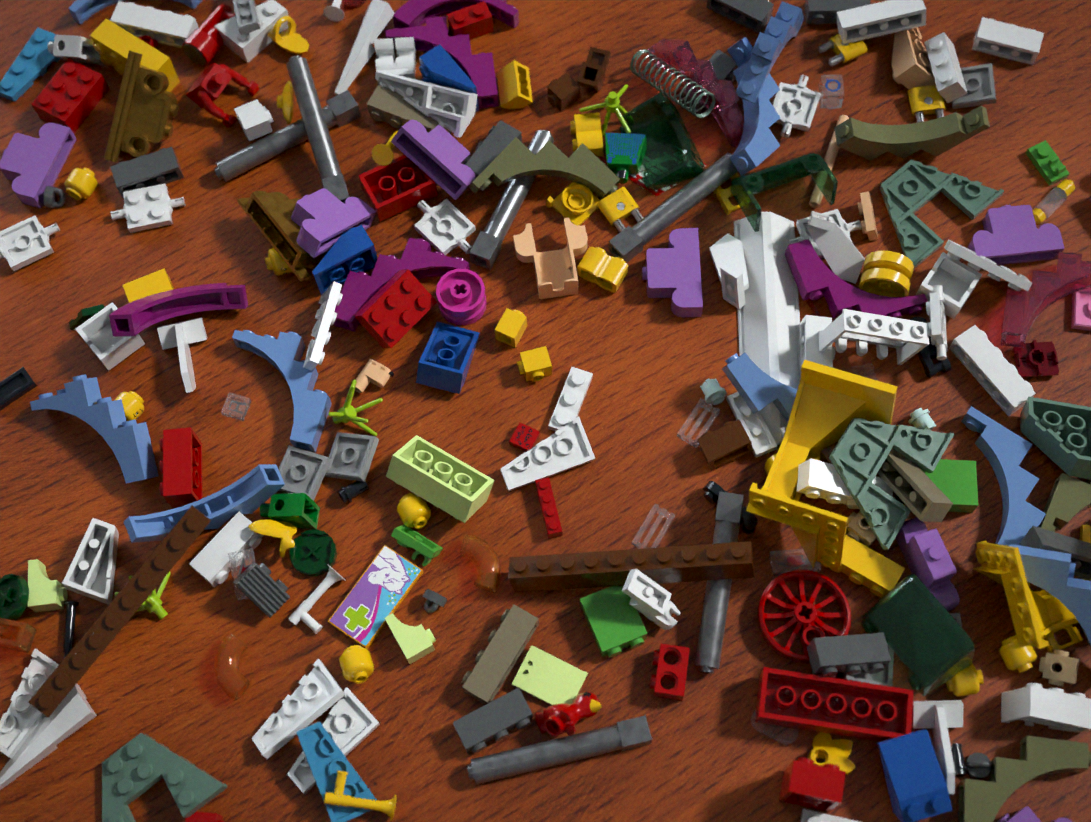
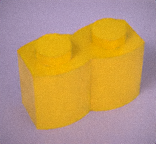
M599 112L574 114V121L570 122L571 134H575L576 138L572 139L573 152L583 143L596 157L603 156V138Z
M590 246L577 266V275L589 282L596 283L607 291L616 293L628 273L629 265L620 257L609 256L600 247Z

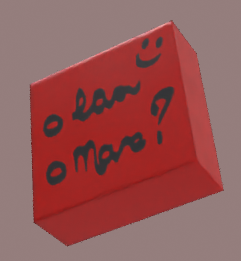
M519 422L509 444L527 452L534 447L540 436V431Z

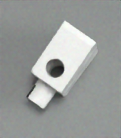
M55 35L54 41H49L48 51L53 53L55 57L64 60L70 58L76 62L101 65L100 55L94 49L93 41L88 38Z

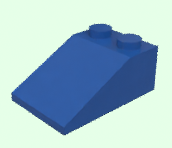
M440 44L419 57L421 65L419 70L423 77L421 81L477 94L475 84ZM478 96L475 113L479 111Z
M362 225L350 228L346 233L342 234L312 271L321 295L334 281L344 284L350 271L366 273L374 269L378 258L374 244Z
M437 322L418 362L416 383L460 394L480 332Z
M926 729L878 743L892 810L901 822H916L952 811L948 788Z

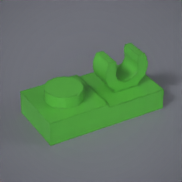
M1046 140L1027 149L1025 154L1049 186L1069 176L1070 173L1065 165L1062 164Z
M404 524L396 527L391 535L397 539V543L406 548L412 547L416 550L412 554L413 560L418 559L420 554L423 555L424 562L422 566L428 565L432 558L440 555L443 549Z

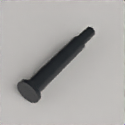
M76 601L64 602L66 606L63 644L64 658L74 645L76 606L79 605V602Z

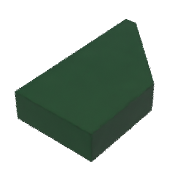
M104 304L82 309L77 313L78 317L69 321L70 330L76 329L105 308Z

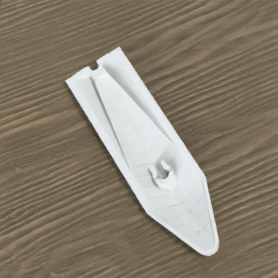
M760 212L734 221V237L742 242L749 288L744 291L745 305L740 309L737 308L739 356L746 353L752 362L771 378L798 389L799 294L798 287L784 255L789 245L788 240L795 238L794 221L772 212ZM771 402L761 409L760 413L776 444L780 445L788 423L774 403Z

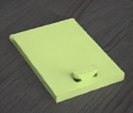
M531 645L512 685L550 705L572 704L588 673Z

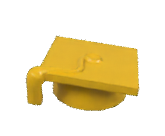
M573 181L554 200L549 196L546 205L548 208L553 207L564 218H569L574 225L580 226L598 209L597 203L600 200L593 195L588 187Z

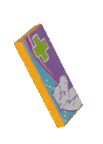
M384 545L330 617L328 623L362 647L368 649L386 625L385 617L392 613L394 614L424 573L423 570Z

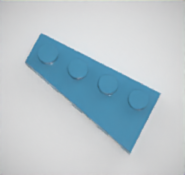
M41 28L36 29L0 81L1 97L15 102L34 84L33 81L38 76H43L48 71L47 68L54 61L57 63L61 59L55 57L53 53H49L47 47L49 41H54L56 34Z
M320 721L296 731L323 801L326 792L334 793L337 770L348 772L343 795L377 800ZM325 804L332 822H346L370 811V809Z

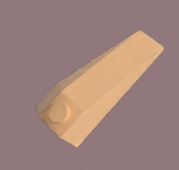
M917 27L895 32L891 64L893 69L892 76L896 83L904 85L907 89L936 85L931 65L927 59L928 53L920 42L922 36Z

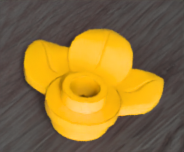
M823 732L818 733L814 737L813 750L808 755V759L813 760L814 765L834 764L839 766V770L846 771V774L855 769V764L848 759L853 745L851 740H832L829 733ZM818 758H822L825 760V762L818 763L816 760Z

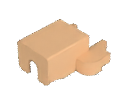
M564 218L567 247L547 252H536L531 223L526 224V228L521 234L513 235L518 260L524 263L533 262L539 299L578 294V277L574 256L581 255L587 250L588 237L585 225H574L569 218Z

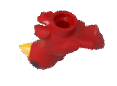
M580 693L575 697L572 704H554L544 709L543 712H536L535 722L541 733L548 732L552 736H559L566 732L569 736H572L576 732V723L581 718H591L601 709V704L594 693Z

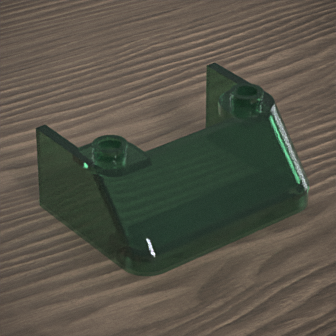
M810 153L795 156L735 177L731 182V193L752 228L757 232L760 227L761 207L754 194L811 175L828 203L833 205L838 181L824 159L818 154Z

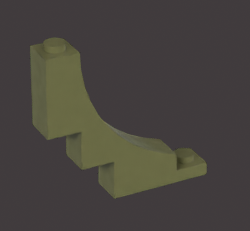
M979 106L964 116L955 112L934 120L903 125L872 124L849 118L834 127L838 147L872 161L887 151L903 159L920 149L939 156L989 128L990 124L986 108Z
M515 137L471 183L469 188L476 194L479 189L484 191L492 181L499 187L508 181L521 177L549 175L585 185L591 192L602 199L606 194L610 195L618 188L615 184L620 179L583 143L568 158L550 140L534 154Z
M1062 473L1055 480L1043 511L1046 515L1038 527L1055 532L1056 528L1061 530L1075 515L1091 507V480L1087 479L1085 483Z
M1035 736L1024 737L1020 740V760L995 757L991 760L993 765L989 773V782L964 779L959 782L958 822H993L1007 798L1024 783L1054 773H1082L1091 766V751H1089L1088 743Z

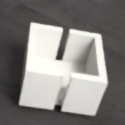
M943 252L920 285L916 295L925 293L929 302L930 293L934 292L933 286H943L945 314L955 319L983 274Z
M113 302L76 328V331L108 371L145 344L139 334L136 336L113 337L109 315L118 309Z

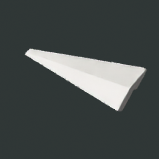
M372 0L368 6L334 92L335 96L348 89L375 52L372 46L374 39H377L395 14L388 2Z
M376 72V80L389 86L390 90L403 96L405 101L426 116L435 119L443 128L449 129L454 133L455 137L463 135L475 115L478 94L387 72Z
M78 684L73 687L49 718L47 716L42 718L14 757L0 771V790L58 748L57 744L97 716Z

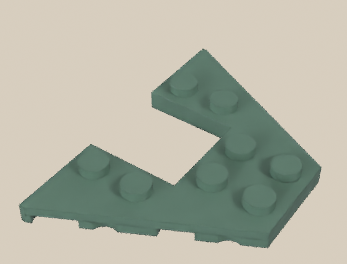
M912 159L885 180L879 188L903 253L913 262L914 269L944 243L937 234L915 215L919 209L941 192L973 220L1000 198L1004 190L1000 189L998 191L981 185L982 182L970 181L967 177L954 173L950 175L937 171L938 168L925 166L921 162Z
M854 418L850 421L829 459L883 550L890 548L911 511L872 483L889 452L893 448L927 473H931L937 466L954 433L931 431V429H917L916 427L900 424L890 425L880 421L871 422L861 418Z
M140 733L102 762V822H136L128 805L163 778L183 817H190L228 788V786L210 776L206 771L199 769L184 757L175 754L165 745L156 742L149 735Z

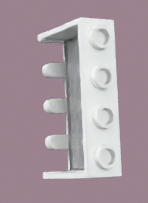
M843 309V313L823 331L819 330V352L826 351L835 342L836 351L842 353L847 349V340L856 341V353L858 356H864L867 353V343L875 344L877 357L880 360L888 356V347L896 348L897 364L902 365L929 345L928 323Z

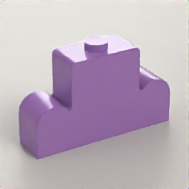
M409 120L391 140L400 151L455 200L465 192L475 179L473 170L467 165L462 164L470 155V152L440 125L427 133V130L420 122Z
M56 123L44 124L39 130V139L15 133L8 147L3 151L0 160V170L6 179L13 180L12 189L20 201L40 209L44 205L45 188L54 185L76 141V137L70 127Z
M325 188L310 195H305L297 201L291 217L301 227L296 240L297 244L315 258L331 249L340 236L350 228L360 225L365 230L370 228L376 211L357 197H348L345 203H343Z
M1004 205L1000 208L989 209L982 221L984 230L977 231L967 247L977 253L976 255H981L997 263L996 265L1058 259L1065 249L1058 227L1049 223L1043 224L1039 229L1036 227L1030 205Z
M698 228L675 229L669 235L668 248H651L646 251V267H642V280H646L647 297L672 298L671 310L678 317H701L703 301Z
M917 517L905 521L895 539L930 614H942L954 610L959 605V596L950 580L957 571L938 530L935 528L928 531L925 523Z

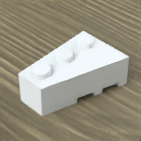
M268 0L256 6L261 29L241 35L238 30L236 16L214 26L219 31L223 44L247 63L273 41L268 36V33H272L276 22L281 17L289 16L287 9L275 0ZM287 21L279 28V34L288 28Z
M92 518L62 582L67 590L108 605L111 603L119 538L116 526Z
M1027 683L1026 687L1002 692L1001 722L1010 723V721L1024 720L1026 726H1034V723L1047 725L1048 729L1077 733L1091 731V699L1085 698L1083 693L1067 694L1060 688L1044 689L1041 684Z

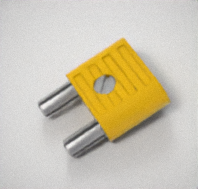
M840 34L829 38V42L818 46L820 53L831 48L837 56L828 60L830 66L840 62L846 63L867 53V47L863 40L843 44Z
M936 85L915 87L907 91L912 115L916 116L917 123L924 122L923 115L936 114L937 118L944 117L945 104Z
M625 187L616 190L597 203L598 208L611 226L615 225L619 232L625 229L621 221L630 215H633L637 222L644 218L638 211V204Z

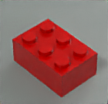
M68 58L31 105L40 119L48 123L70 127L75 134L108 92L109 87L102 74Z
M405 154L393 159L388 165H380L358 175L361 188L371 207L376 211L375 214L379 221L409 209L419 202L421 203L422 200L426 201L438 195L436 182Z
M409 269L399 270L353 316L382 348H392L437 301Z
M191 427L163 430V438H160L159 442L160 450L163 452V460H160L159 464L160 472L163 474V482H160L159 489L161 496L174 509L203 499L202 443Z
M798 758V761L793 760L783 772L779 796L780 802L828 813L841 804L846 771H841L839 766L824 763V766L814 765V761L807 758Z

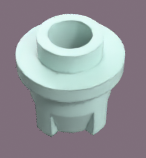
M708 378L700 386L707 404L718 405L724 401L727 392L720 386L716 378Z
M919 408L909 415L911 417L908 421L909 424H913L917 429L932 430L936 427V424L929 415L930 411L928 409L922 410V408Z

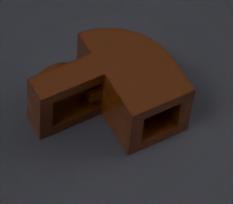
M590 47L586 62L583 61L577 82L580 86L597 91L601 90L605 81V73L611 52Z

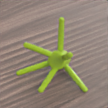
M627 84L618 93L610 92L605 102L579 109L580 112L605 107L607 113L602 127V136L605 135L611 113H616L628 134L631 133L622 114L630 121L633 120V117L620 105L619 100L628 88Z
M352 380L344 406L338 412H329L328 415L333 417L332 419L335 424L351 421L371 435L377 436L375 431L363 424L368 423V419L356 417V415L362 410L381 403L383 399L378 398L354 408L351 402L357 381Z
M171 572L164 577L157 593L156 589H154L136 612L147 610L149 613L154 612L160 620L168 614L161 606L163 602L160 597Z

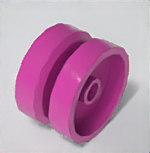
M457 268L448 271L440 278L436 288V296L441 315L448 322L454 325L466 326L475 323L483 316L487 302L485 286L482 278L476 272Z

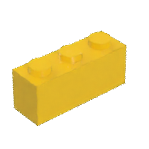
M848 535L845 536L843 562L840 569L836 567L830 568L835 572L846 574L855 584L867 586L874 595L886 598L892 593L905 570L904 567Z

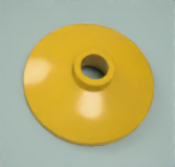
M287 81L282 95H277V108H282L287 124L291 123L293 115V87L291 81Z

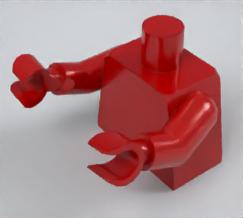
M213 63L205 67L185 95L201 109L205 108L209 114L217 119H222L225 127H232L238 118L224 113L223 109L215 105L214 100L218 98L230 80L240 87H245L252 97L259 91V85L254 81L248 82L247 78L225 64L218 65Z

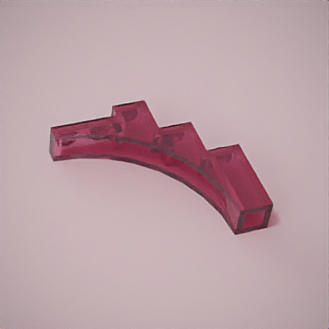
M662 39L647 50L656 55V57L671 65L672 68L681 72L682 75L692 79V81L702 86L703 89L714 94L715 105L711 113L723 130L730 146H738L743 134L744 118L737 105V101L740 99L732 81L717 79L710 61L696 59L688 40ZM661 63L657 64L656 68H660ZM697 87L692 89V91L696 93ZM710 94L706 103L708 109L712 104V96ZM707 95L702 97L701 101L703 103L706 102Z
M1059 252L1056 272L1033 271L1031 291L1020 290L1019 292L1007 289L1001 346L1024 348L1030 328L1046 308L1071 293L1091 288V261H1082V254Z

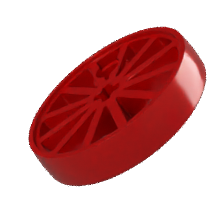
M794 570L778 576L766 587L759 601L757 618L761 635L774 652L794 662L809 663L810 660L806 647L810 642L807 641L806 634H813L817 638L825 637L824 632L832 637L848 635L851 624V611L845 594L830 578L810 570ZM797 580L799 600L794 597L785 582ZM804 580L817 583L808 602L805 597ZM822 586L832 593V596L813 605ZM776 587H779L790 604L773 597L770 593ZM835 601L838 602L841 612H820L821 609ZM765 602L787 613H764ZM801 611L804 614H808L809 617L806 619L804 616H800ZM821 620H842V629L838 631ZM765 621H788L773 632H769ZM795 626L785 648L774 640L775 637ZM800 629V643L803 654L790 651Z

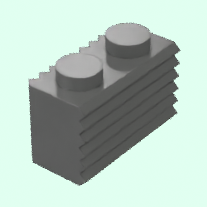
M252 562L233 583L270 618L290 598L286 593L288 587L279 579L275 582L269 576L272 571L265 564L261 563L258 565Z

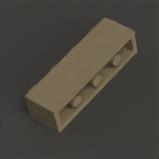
M380 85L377 86L367 103L369 116L376 121L387 122L395 128H401L409 120H416L429 133L439 125V122L426 116L405 101L404 97L399 93ZM444 128L448 133L451 134V131L449 129Z
M893 448L891 449L877 474L920 521L942 522L953 503L916 464Z
M513 604L510 610L507 608L500 619L502 624L499 629H494L487 640L489 645L486 650H481L474 661L477 663L472 672L469 670L462 680V684H464L462 687L463 691L485 705L493 701L539 625V618Z

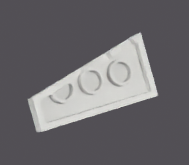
M949 239L944 246L949 251L947 254L949 257L957 261L962 258L968 261L967 265L977 271H980L982 268L989 272V277L1000 281L1001 278L1008 281V286L1020 292L1021 289L1028 291L1032 285V282L1026 276L1020 273L1017 275V273L1003 265L998 266L994 261L981 255L978 256L974 251Z
M334 281L320 297L319 303L321 306L315 316V319L318 320L311 333V336L315 337V339H312L308 345L303 368L312 371L323 362L325 352H322L324 345H327L331 336V332H328L330 325L332 326L337 316L334 310L340 304L343 296L340 293L342 287L340 283Z
M576 417L572 422L560 428L554 434L500 469L508 492L534 483L535 480L550 477L595 460L580 417Z
M36 648L31 655L33 658L28 668H25L21 676L23 679L17 691H14L10 699L12 702L7 713H4L0 720V751L10 758L14 757L45 716L28 702L59 665Z
M319 658L313 664L314 669L309 675H304L298 682L300 685L291 696L288 694L282 701L283 705L277 713H272L252 737L255 745L266 759L297 735L296 731L307 727L346 695Z
M347 687L344 690L346 695L333 706L322 724L345 756L380 725ZM302 751L287 775L305 794L316 784L305 753Z

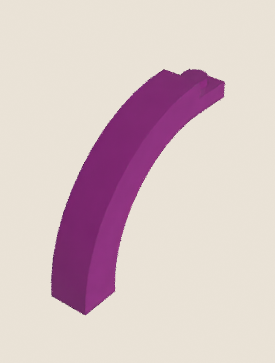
M409 0L395 12L393 23L394 28L423 26L427 18L439 17L485 1L492 17L515 29L519 24V13L514 6L508 5L506 0Z
M226 283L204 284L164 291L135 300L118 308L109 315L113 337L136 336L140 331L155 323L189 313L223 309H246L248 307L245 285H227Z

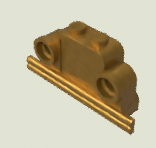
M130 50L104 159L112 162L118 161L120 150L128 152L134 157L144 156L153 150L154 143L163 142L168 137L170 138L174 129L172 125L173 117H176L179 109L176 96L166 91L169 86L167 76L162 72L140 65L142 54Z
M255 191L252 192L250 198L238 199L239 205L301 282L309 280L311 275L304 267L315 269L326 252L313 258L297 244L296 240L301 227L291 217L300 198L289 199L280 192L267 193Z

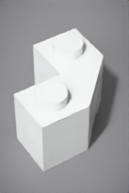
M258 99L234 108L238 121L249 141L273 132L270 125L273 122L271 114L265 106L259 104Z

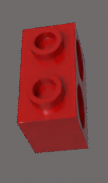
M661 643L659 651L654 650L653 665H657L656 675L651 674L649 689H654L653 697L683 700L690 648ZM673 655L676 657L677 663L668 665L664 661V657ZM663 679H670L673 681L674 687L672 689H665L662 687L661 681Z

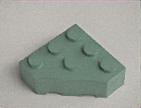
M1028 396L1020 413V431L1066 474L1091 480V407Z

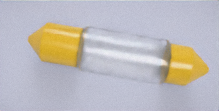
M1064 179L1033 208L1032 212L1036 225H1040L1044 220H1047L1067 200V197L1075 190L1073 180Z

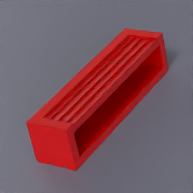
M546 477L535 480L548 539L563 536L550 479Z

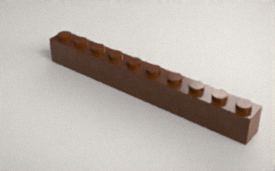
M191 505L28 702L49 718L211 522L210 518Z
M751 541L510 557L508 579L514 592L624 586L632 569L639 570L657 584L755 578L754 555Z

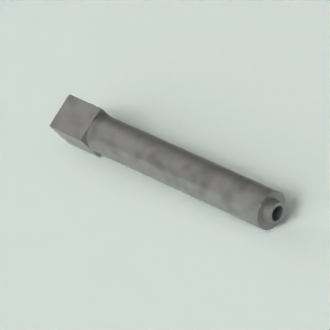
M293 56L286 63V67L323 188L345 203L349 193L341 173L307 59L301 56Z
M349 90L327 100V106L322 108L328 129L335 125L340 128L361 117L359 106ZM301 118L216 162L217 167L214 168V171L219 180L224 179L227 182L308 140L303 119Z
M538 130L535 132L527 148L536 154L549 140L554 143V138L549 131ZM537 175L509 181L484 231H480L469 252L471 263L491 270L501 251V244Z
M726 153L632 228L628 226L609 241V251L614 257L624 259L627 263L643 251L645 244L738 172L730 160L732 154Z
M719 491L713 544L737 542L744 496L742 494ZM732 579L707 581L695 665L699 666V671L713 673L714 669H719Z
M645 715L617 722L616 725L471 759V765H467L470 781L475 780L476 784L608 752L621 749L624 751L649 745L652 742Z

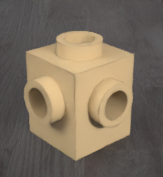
M861 511L857 514L852 512L848 517L846 534L869 547L876 537Z
M1053 649V653H1046V657H1041L1039 671L1043 672V678L1049 679V684L1064 686V682L1075 684L1080 659L1068 657L1069 652ZM1057 663H1060L1062 666L1060 672L1055 669Z

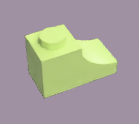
M38 559L28 560V607L35 612L64 609V601H67L68 597L67 589L59 581L49 579L46 566Z
M393 613L385 617L409 664L435 650L432 643L436 640L430 629L425 630L422 624L419 626L406 625L400 622Z

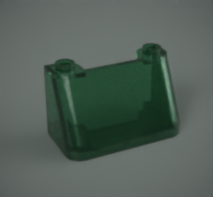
M662 91L622 115L631 130L630 134H646L647 149L642 162L646 171L644 172L645 177L642 180L647 189L651 188L654 191L695 178L706 170L678 109ZM623 125L619 127L621 133L628 134Z
M914 574L907 576L862 616L861 624L868 634L884 632L887 644L909 669L908 682L915 691L919 690L923 697L972 665L975 646L971 638Z

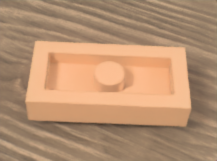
M869 191L860 193L861 202H858L860 215L864 214V221H861L863 234L867 233L869 241L877 240L878 235L872 200Z

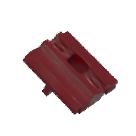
M1033 340L1032 343L1013 344V358L1016 362L1018 374L1021 377L1059 375L1057 352L1052 342H1037V340ZM1033 358H1039L1041 363H1036V361H1033Z

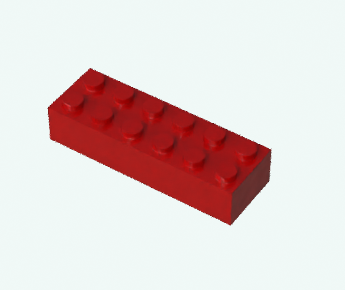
M763 667L759 675L755 722L882 742L911 733L914 690Z

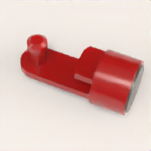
M219 5L206 21L184 41L182 48L185 54L196 64L207 66L223 45V39L214 26L234 17L235 12L232 13L228 5Z

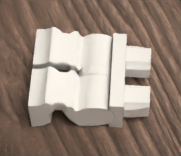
M414 37L395 38L396 61L393 38L374 39L377 59H375L376 72L382 71L415 79L416 47ZM378 81V85L389 89V86L385 83Z

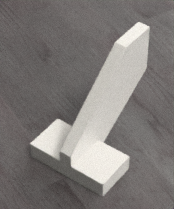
M812 211L807 229L833 273L842 280L856 284L865 258L836 224L833 217Z
M727 233L710 247V254L722 285L723 299L740 309L745 305L744 291L749 288L743 245L740 240Z
M202 317L157 328L162 350L178 347L180 370L186 393L193 392L196 388L189 344L207 340Z
M961 700L913 701L911 726L913 729H933L935 754L949 794H955V769L948 728L963 727L964 704Z

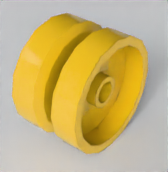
M871 252L866 255L859 289L881 296L907 297L914 269L913 262L908 257L897 252Z

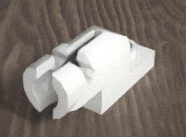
M630 570L622 592L631 597L629 605L644 614L649 620L654 621L662 629L669 630L673 628L678 621L671 615L673 613L680 615V611L674 603L669 601L672 594L639 570Z

